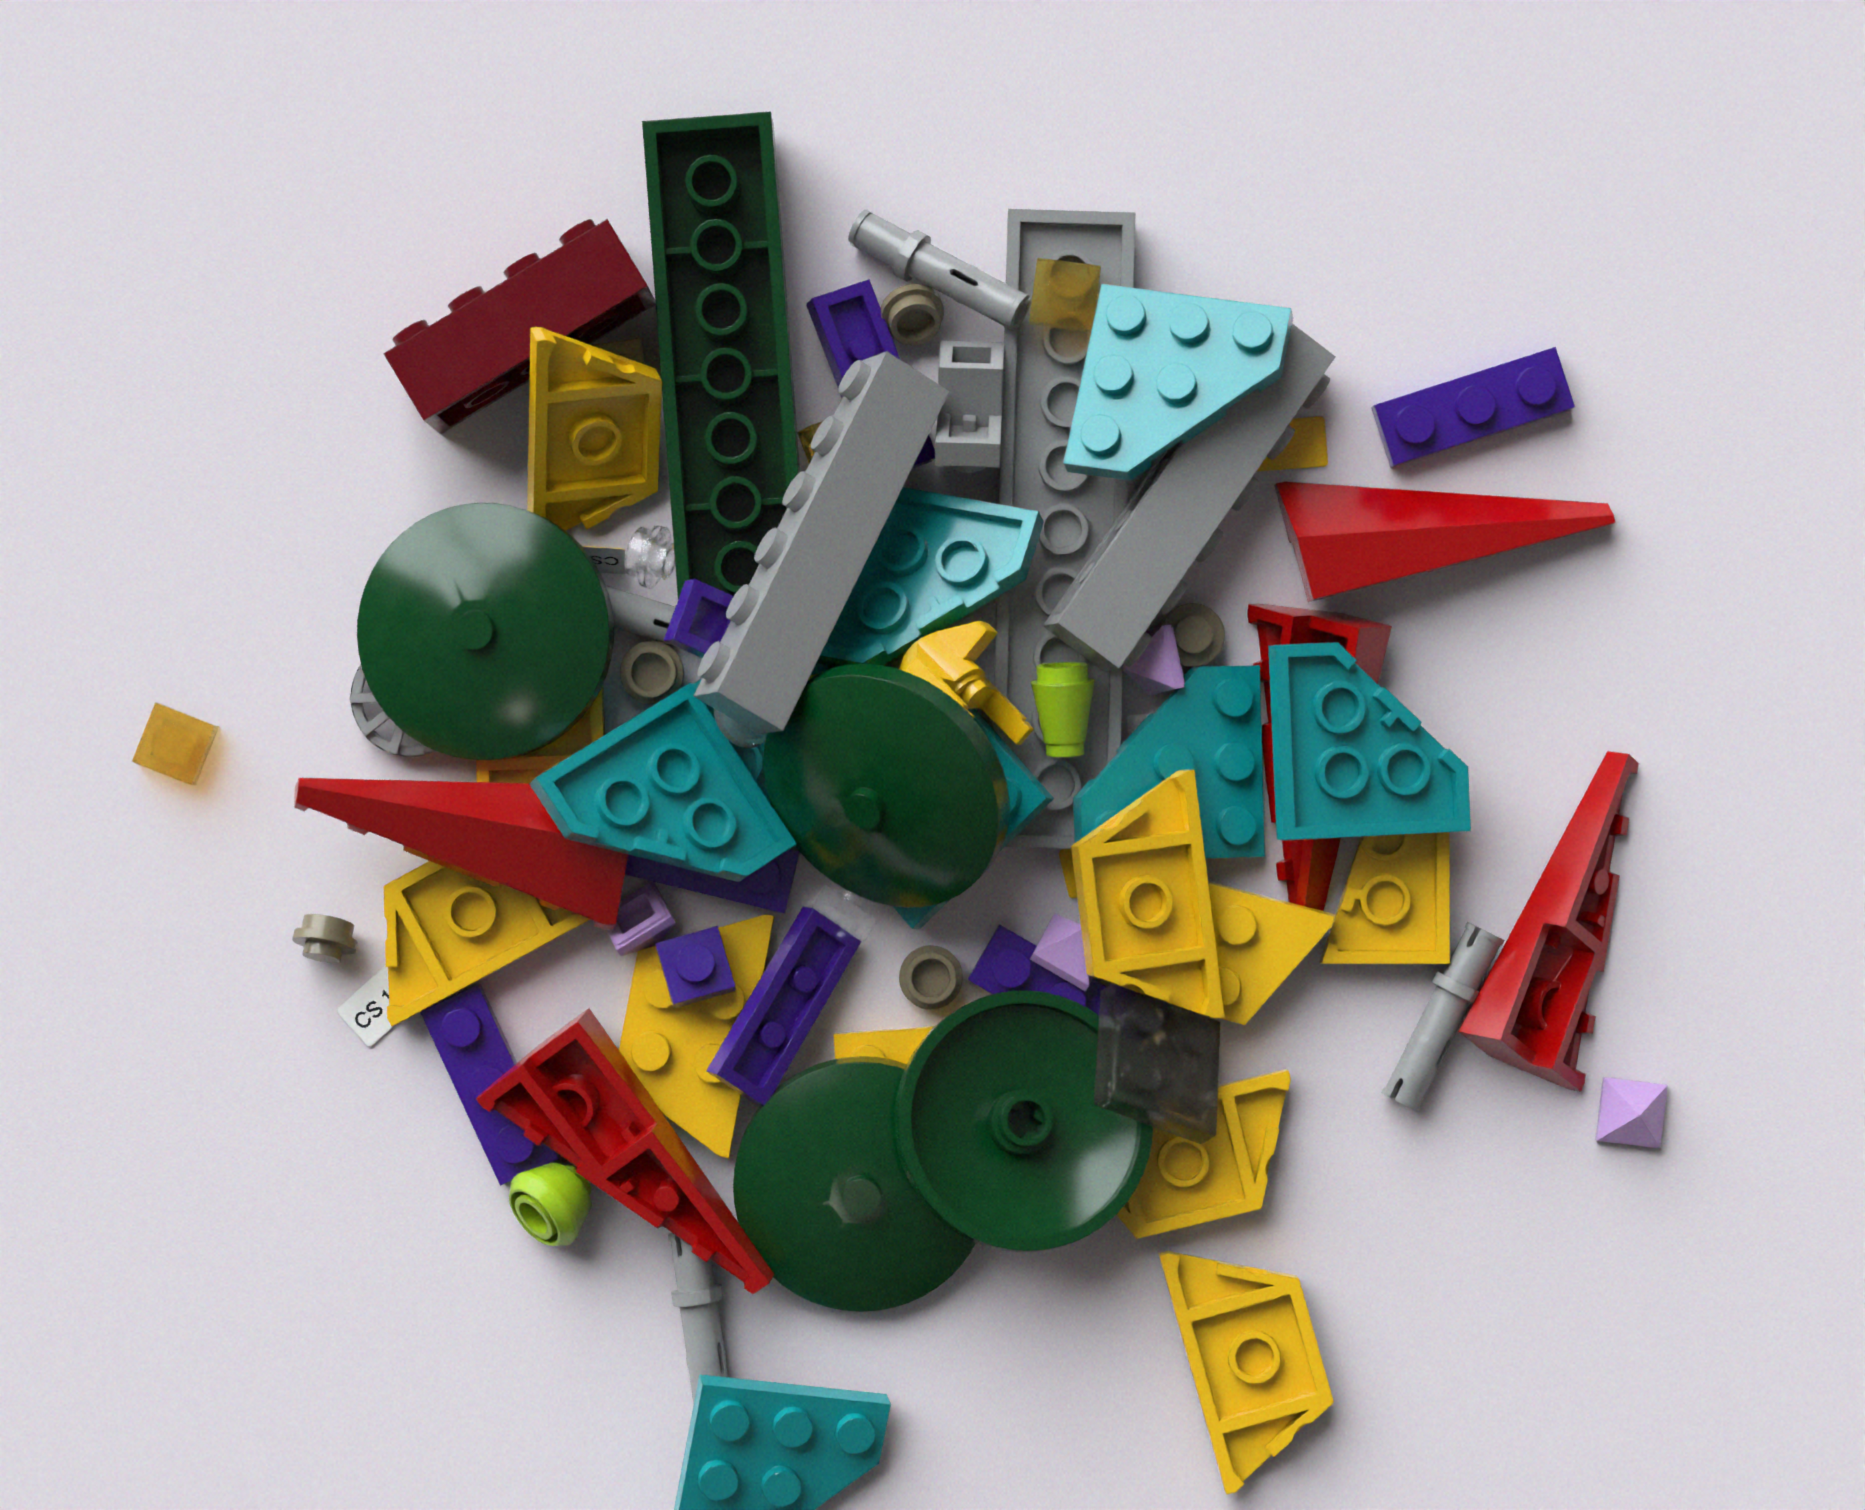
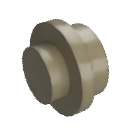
M908 284L893 290L881 305V318L885 319L891 337L902 344L910 346L921 345L930 341L938 333L944 317V307L939 294L931 287L922 284Z
M1197 603L1181 605L1172 610L1162 626L1171 624V627H1173L1182 666L1199 667L1212 661L1223 647L1225 639L1223 623L1219 616L1205 605Z
M644 641L636 644L628 650L620 665V680L623 688L633 699L644 704H656L680 689L684 678L683 664L677 652L659 641Z
M321 914L304 915L302 927L294 930L292 938L293 942L304 947L302 954L304 957L325 963H340L342 954H354L358 943L352 938L354 924L344 919Z
M934 945L922 946L913 950L904 959L899 972V983L905 997L912 1004L924 1009H938L951 1003L960 992L963 981L962 969L957 958L947 949Z

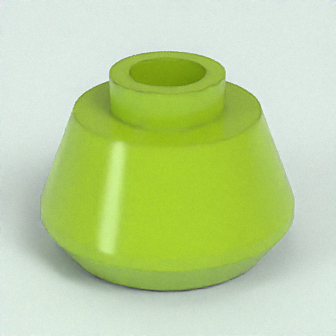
M551 1162L518 1173L511 1181L509 1204L518 1222L533 1238L548 1246H566L576 1240L591 1210L590 1194L592 1189L589 1181L576 1172V1167Z

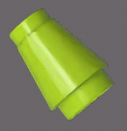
M1052 662L1037 665V680L1031 681V687L1043 741L1046 743V756L1075 757L1084 755V742L1086 741L1095 679L1088 678V664L1083 662Z

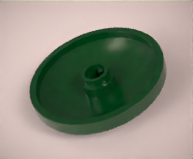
M498 503L461 504L445 508L416 522L402 532L381 555L368 578L360 601L357 619L358 653L364 676L376 701L385 714L408 736L430 749L457 758L469 760L509 759L534 752L556 741L568 732L592 706L607 677L614 646L613 610L608 590L596 564L578 541L563 528L536 513L510 505Z
M848 664L834 667L819 673L807 681L783 731L767 733L764 745L763 769L770 803L797 843L795 847L819 872L845 890L862 898L889 906L907 908L936 905L949 901L969 889L990 867L999 854L1005 841L1010 816L1008 786L1000 760L988 737L972 716L952 697L930 682L909 672L877 664Z
M1023 990L995 993L970 1002L946 1016L929 1031L912 1053L901 1077L895 1101L894 1129L897 1150L903 1170L919 1199L937 1219L955 1233L972 1242L1002 1251L1038 1252L1074 1243L1103 1227L1123 1208L1136 1190L1144 1174L1153 1139V1107L1149 1087L1143 1070L1129 1045L1106 1020L1089 1008L1065 997L1046 992Z
M857 1056L833 1059L813 1065L798 1072L778 1086L764 1106H759L744 1131L737 1152L733 1179L734 1205L738 1223L774 1273L773 1278L785 1288L810 1302L828 1308L855 1312L879 1311L910 1303L927 1295L948 1280L964 1263L976 1244L955 1233L928 1210L910 1185L903 1170L895 1139L894 1112L899 1083L907 1064L880 1057Z

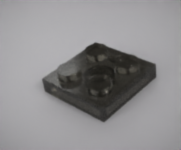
M1110 984L1100 991L1094 1105L1198 1144H1203L1216 1136L1220 1022L1121 986Z

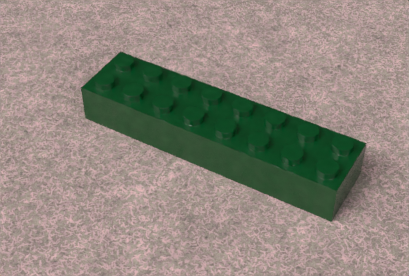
M771 111L642 121L678 599L687 580L697 579L732 596L743 585L750 584L759 566V563L754 560L756 550L764 536L772 528H778L788 508L783 505L784 494L792 480L800 473L775 132Z

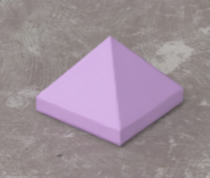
M1170 624L1145 631L1152 636L1147 648L1133 665L1128 667L1123 663L1122 669L1148 696L1183 688L1185 681L1173 627Z
M652 881L620 900L616 926L613 930L607 931L620 956H624L655 946L676 922L657 885Z
M1054 913L1030 960L1086 991L1093 977L1086 973L1081 924Z
M1603 1077L1595 1140L1660 1148L1668 1085Z

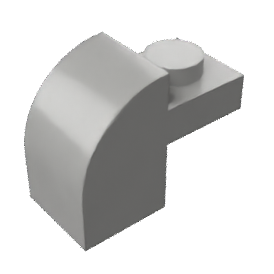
M941 341L938 384L950 392L937 416L935 465L950 466L952 469L960 472H977L986 467H1000L1004 342Z

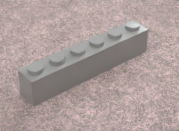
M1292 323L1282 378L1261 392L1256 389L1226 410L1228 415L1184 444L1180 441L1161 455L1045 621L1043 627L1103 671L1120 669L1123 663L1128 667L1133 665L1150 643L1152 636L1145 631L1160 611L1164 615L1169 613L1186 591L1188 584L1181 579L1194 560H1197L1199 563L1205 561L1221 541L1224 533L1217 527L1231 508L1235 511L1240 510L1257 489L1259 480L1253 475L1266 457L1271 460L1275 459L1291 440L1295 429L1289 423L1301 406L1306 409L1310 408L1327 388L1330 378L1324 373L1336 356Z
M887 351L861 361L857 360L850 366L838 388V393L843 395V398L834 416H828L818 427L812 438L811 449L816 452L806 472H800L792 480L784 494L783 505L788 508L778 528H772L764 536L756 550L754 560L759 563V566L750 584L743 585L734 595L728 606L726 618L731 620L721 642L717 641L712 644L699 664L697 675L702 680L694 694L695 698L757 734L784 730L950 392L949 390Z

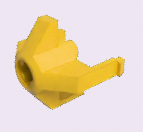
M976 621L936 631L921 637L907 650L899 669L914 674L940 688L958 702L972 718L974 716L968 709H982L1017 745H1021L1034 730L1030 723L1025 721L1027 718L986 678L985 671L975 663L977 658L998 634L990 624Z

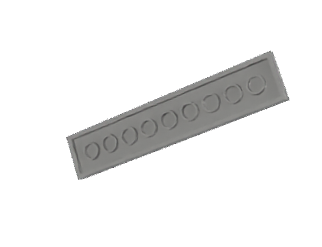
M1008 209L1006 284L1029 295L1031 303L1024 320L1015 331H1011L1004 326L999 504L1039 511L1044 524L1026 580L1001 594L996 599V631L998 634L995 636L994 686L1027 718L1025 721H1028L1034 730L1021 745H1017L994 721L993 729L1054 799L1005 847L1071 849V846L1074 844L1073 797L1090 779H1095L1117 754L1116 750L1121 745L1122 666L1120 669L1101 670L1043 627V624L1128 503L1127 480L1067 472L1064 466V458L1101 284L1134 288L1135 212ZM1052 662H1083L1088 664V678L1095 679L1086 741L1084 742V755L1075 757L1046 756V743L1043 741L1031 687V681L1037 680L1036 666L1039 664Z

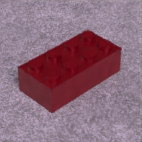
M592 219L577 224L559 238L563 246L541 259L537 253H532L517 260L504 270L503 273L507 278L505 281L484 292L481 286L464 292L448 304L451 313L430 326L426 320H420L401 330L392 338L396 346L383 354L422 419L440 435L529 382L530 328L541 327L590 345L656 305V301L647 283L608 219L598 225H595Z

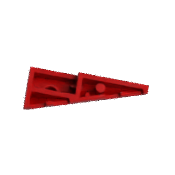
M1286 481L1274 485L1289 543L1292 542L1308 602L1424 572L1455 566L1616 523L1608 503Z
M1248 604V623L1257 625L1261 660L1253 663V666L1260 665V682L1264 683L1268 722L1261 726L1271 823H1276L1268 646L1338 642L1357 660L1355 663L1378 684L1392 626L1345 613L1267 604ZM1341 837L1282 840L1284 859L1276 863L1278 881L1287 883L1288 901L1290 903L1324 911Z
M1607 751L1458 1031L1488 1056L1566 1089L1579 1092L1583 1089L1586 1077L1585 1073L1576 1069L1582 1034H1593L1596 1018L1595 1015L1586 1012L1588 995L1595 973L1604 971L1620 875L1610 872L1615 836H1626L1629 824V817L1619 814L1622 795L1629 775L1637 774L1639 763L1630 754Z
M298 778L294 793V808L305 812L310 808L346 822L347 829L362 835H366L368 832L374 833L403 845V851L494 887L503 884L538 898L540 905L555 911L559 908H564L594 920V926L598 928L613 930L616 926L628 854L565 839L529 783Z
M590 1008L540 1043L476 1098L481 1107L489 1112L496 1110L522 1128L524 1136L538 1146L545 1144L577 1167L576 1172L654 1227L658 1229L663 1226L692 1246V1253L706 1263L712 1260L744 1282V1289L754 1295L771 1282L774 1273Z

